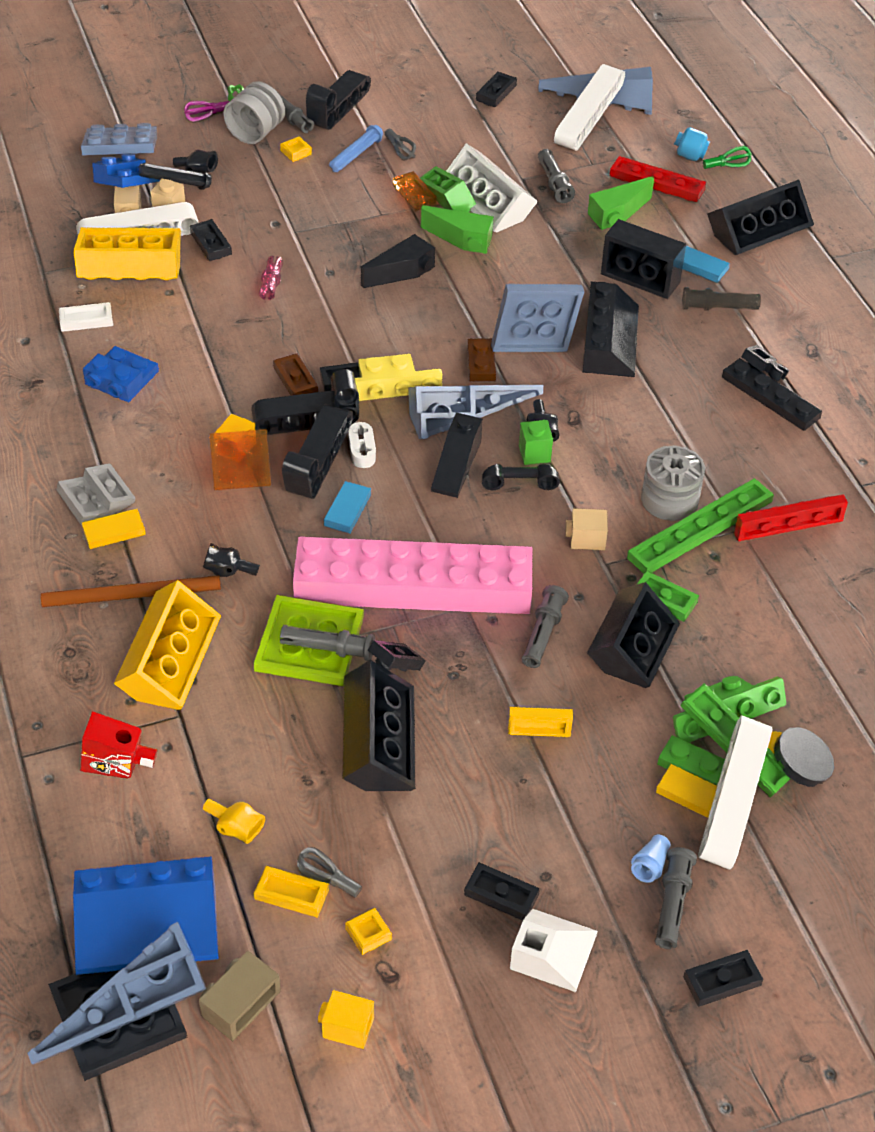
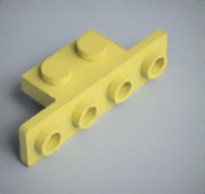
M411 354L358 359L361 378H355L359 393V401L409 395V387L442 386L441 369L415 371Z

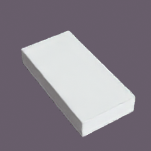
M109 302L59 308L61 332L113 326L111 304Z

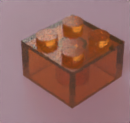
M266 429L210 434L214 490L271 486Z

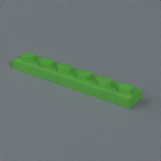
M754 478L628 550L627 559L643 574L646 571L652 573L736 524L738 514L758 511L772 503L774 494Z

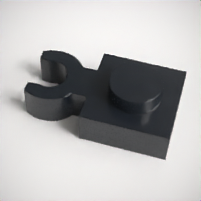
M758 345L746 348L741 356L748 364L759 371H766L777 382L780 379H785L789 373V369L777 363L776 358Z

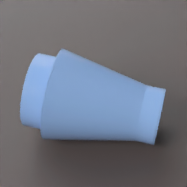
M654 835L651 841L633 856L631 871L638 880L650 883L661 877L667 852L671 846L670 841L665 836Z

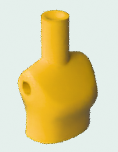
M207 799L203 805L205 812L219 819L216 826L221 834L238 838L246 844H249L258 835L265 823V816L254 811L246 802H236L226 808L211 799Z

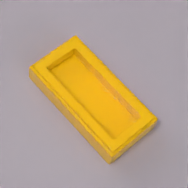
M138 509L82 522V528L89 549L146 535Z
M510 707L508 734L570 737L573 709Z
M671 764L658 784L656 793L708 818L717 785Z
M265 866L254 891V899L318 918L329 891V884Z

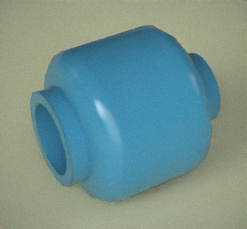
M688 127L684 133L679 132L674 145L678 146L677 154L691 161H697L699 158H704L710 141L707 140L708 136L706 133Z

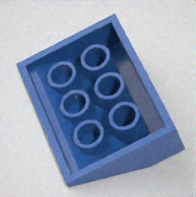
M212 856L74 871L73 903L76 975L116 971L125 968L148 945L158 939L176 922L179 923L196 962L219 959L216 890Z

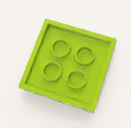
M276 595L254 661V671L344 686V676L348 674L352 660L351 655H346L344 658L339 657L333 651L283 645L280 643V639H283L280 638L283 625L331 633L348 630L350 634L359 635L364 618V609Z

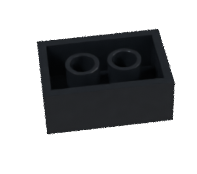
M618 219L605 235L601 275L668 299L681 281L686 243Z

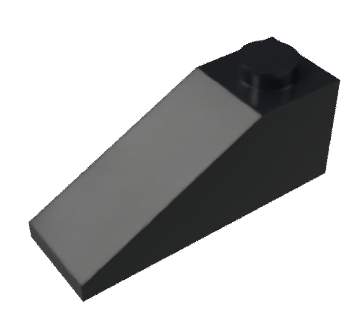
M413 234L360 266L361 286L368 288L420 277L435 267V247L416 234Z
M456 412L447 433L431 492L458 498L481 444L483 418Z

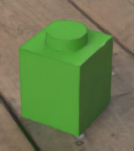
M548 420L521 422L519 449L524 465L551 462L553 437Z

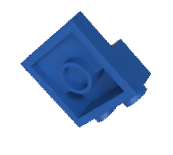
M123 154L121 158L117 159L116 157L101 158L102 161L92 163L94 183L125 188L160 181L139 176V165L146 163L145 159L136 158L135 154Z
M114 346L105 356L98 353L82 370L85 385L129 403L159 372V366L154 361Z

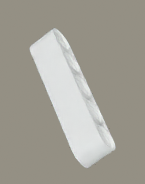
M605 64L600 66L558 126L554 136L555 144L575 151L580 148L622 87L625 71Z
M181 202L84 218L77 223L76 230L79 235L81 227L180 228L181 236L190 234V225L199 222L193 205Z
M742 715L739 717L724 761L699 848L698 858L729 870L733 867L739 853L772 733L771 726Z

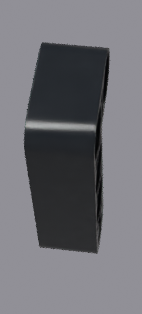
M347 70L329 88L311 84L306 94L307 117L316 126L327 130L332 129L368 93L371 86L370 76Z
M347 369L338 370L331 376V391L267 398L254 402L251 411L256 432L261 435H273L311 430L324 404L352 411L353 419L351 424L355 423L359 419V393L354 373Z
M328 404L323 405L300 452L289 451L285 456L282 475L287 492L311 499L316 497L351 427L352 411Z

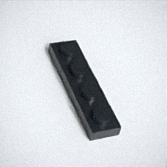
M741 358L723 370L722 378L801 430L805 431L821 419L822 410Z

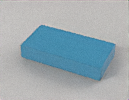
M686 246L682 269L718 283L729 270L730 263Z
M345 481L324 518V526L351 534L371 497V488Z

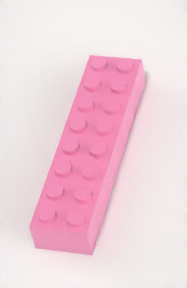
M298 537L293 576L294 598L352 607L530 614L532 598V547Z

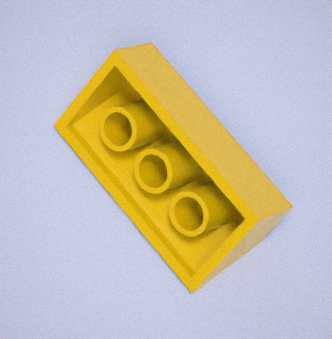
M81 227L74 247L77 278L88 280L97 278H110L112 280H120L122 278H135L136 280L160 278L161 280H171L178 278L181 230L180 228Z
M178 580L156 591L114 684L136 701L176 710L182 709L221 615Z

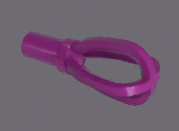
M190 101L184 107V114L191 122L200 121L212 114L224 111L226 104L230 101L219 103ZM191 105H205V106H206V107H199V108H193V109H189V110H188L189 106H191ZM208 112L202 116L192 118L190 116L194 114Z

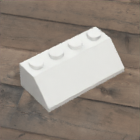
M467 143L446 170V172L464 180L476 202V205L471 208L473 213L494 216V232H499L524 221L538 202L486 156Z

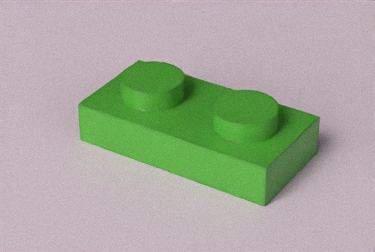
M648 571L637 583L646 582L671 613L683 622L698 603L699 595Z
M672 735L660 754L657 765L668 769L673 764L718 786L725 759Z

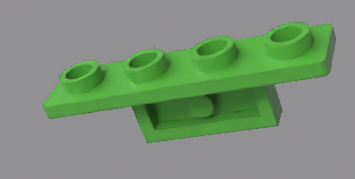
M729 676L722 679V682L708 686L738 718L742 715L752 719L783 707L787 703L784 682L779 676L756 685H751L738 676ZM692 693L685 695L684 698L687 699ZM686 711L673 716L676 737L689 743L708 736L705 730Z

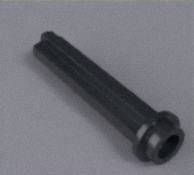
M147 163L139 165L138 174L141 177L158 180L163 178L177 183L198 186L201 190L209 188L212 181L211 175L204 170L199 173Z

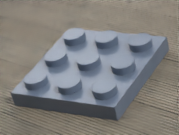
M150 123L137 124V127H128L127 124H116L113 128H105L104 125L100 124L92 125L86 130L81 145L82 155L154 153L157 140V126H151Z
M506 284L491 342L493 352H567L584 295L583 286L572 284Z

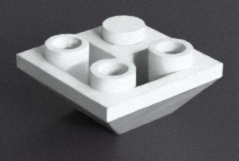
M532 909L523 919L512 947L510 969L576 992L597 936V931Z

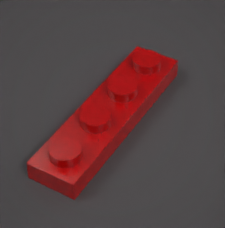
M621 156L616 159L610 168V176L621 181L634 182L652 176L654 178V190L681 197L688 201L698 202L706 189V181Z
M844 494L738 514L734 535L739 542L842 522L848 501Z

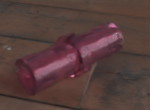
M274 256L268 258L266 270L261 275L262 285L259 290V296L264 300L267 293H269L268 300H272L275 297L276 287L281 281L280 271L283 266V260L278 256L275 263H273Z

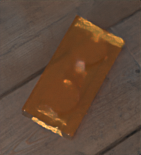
M414 171L393 178V186L415 211L421 210L422 205L434 206L437 204L435 194Z

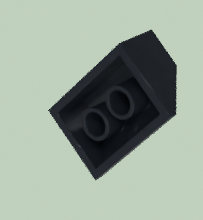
M646 582L618 591L587 654L605 674L643 688H648L660 667L680 622Z

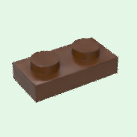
M492 338L468 339L470 382L496 381L495 352H493L491 347Z
M298 353L273 360L274 370L290 396L318 392L317 383Z

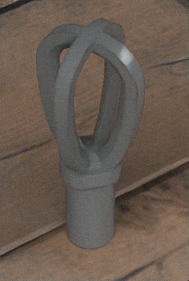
M390 128L385 131V136L394 145L397 155L402 160L416 157L414 154L416 144L413 141L397 135ZM403 141L409 143L412 146V150L405 146ZM399 147L402 148L406 153H408V155L404 156L400 152Z
M308 847L299 854L297 866L302 874L314 880L330 883L334 887L337 886L354 898L359 895L362 886L345 876L322 851L315 847ZM304 858H308L315 861L317 864L325 868L331 874L316 868L315 866L306 862Z

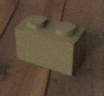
M247 951L240 959L236 958L231 961L225 970V974L216 983H210L206 990L201 993L199 999L201 1016L233 1042L281 992L279 974L250 951Z

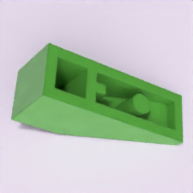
M437 166L417 179L419 184L444 209L470 212L471 208L476 205L464 180Z
M651 176L590 194L588 215L601 230L612 227L618 219L626 221L652 198L654 178Z
M422 205L421 228L462 250L487 254L493 236L494 216Z

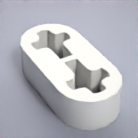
M365 422L352 424L348 431L351 461L359 468L371 467L376 461L373 429ZM358 435H363L364 439H359ZM360 451H365L366 455H361Z

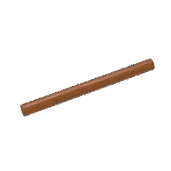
M220 575L41 593V605L43 608L154 597L156 591L177 580L193 593L221 590Z

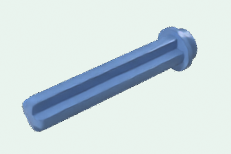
M378 125L367 127L366 133L330 161L329 167L332 168L333 172L342 170L374 142L378 143L382 140V129Z

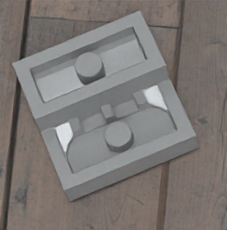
M111 464L85 468L83 477L58 481L56 489L81 525L82 522L116 514L133 504L136 499Z

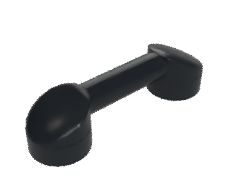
M495 464L488 467L482 474V486L487 490L500 489L504 485V478H537L538 486L543 490H553L560 484L557 470L546 464H540L537 467H503L501 464Z

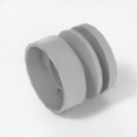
M260 81L252 82L226 104L223 111L224 121L227 128L237 139L247 144H256L283 120L285 106L280 95L271 86Z
M663 446L654 450L648 456L641 493L643 507L653 516L669 521L682 520L693 514L698 509L705 473L703 459L696 452L681 446Z

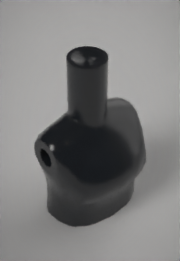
M198 149L188 157L173 158L174 167L185 166L187 171L199 173L202 170L207 171V173L213 172L218 164L216 151L206 152Z
M536 399L533 402L534 413L527 415L526 422L548 420L553 442H555L560 436L558 417L555 414L546 413L543 400Z
M210 543L203 568L212 571L216 576L220 575V577L232 576L238 570L256 576L260 565L241 559L239 551L235 548H223Z

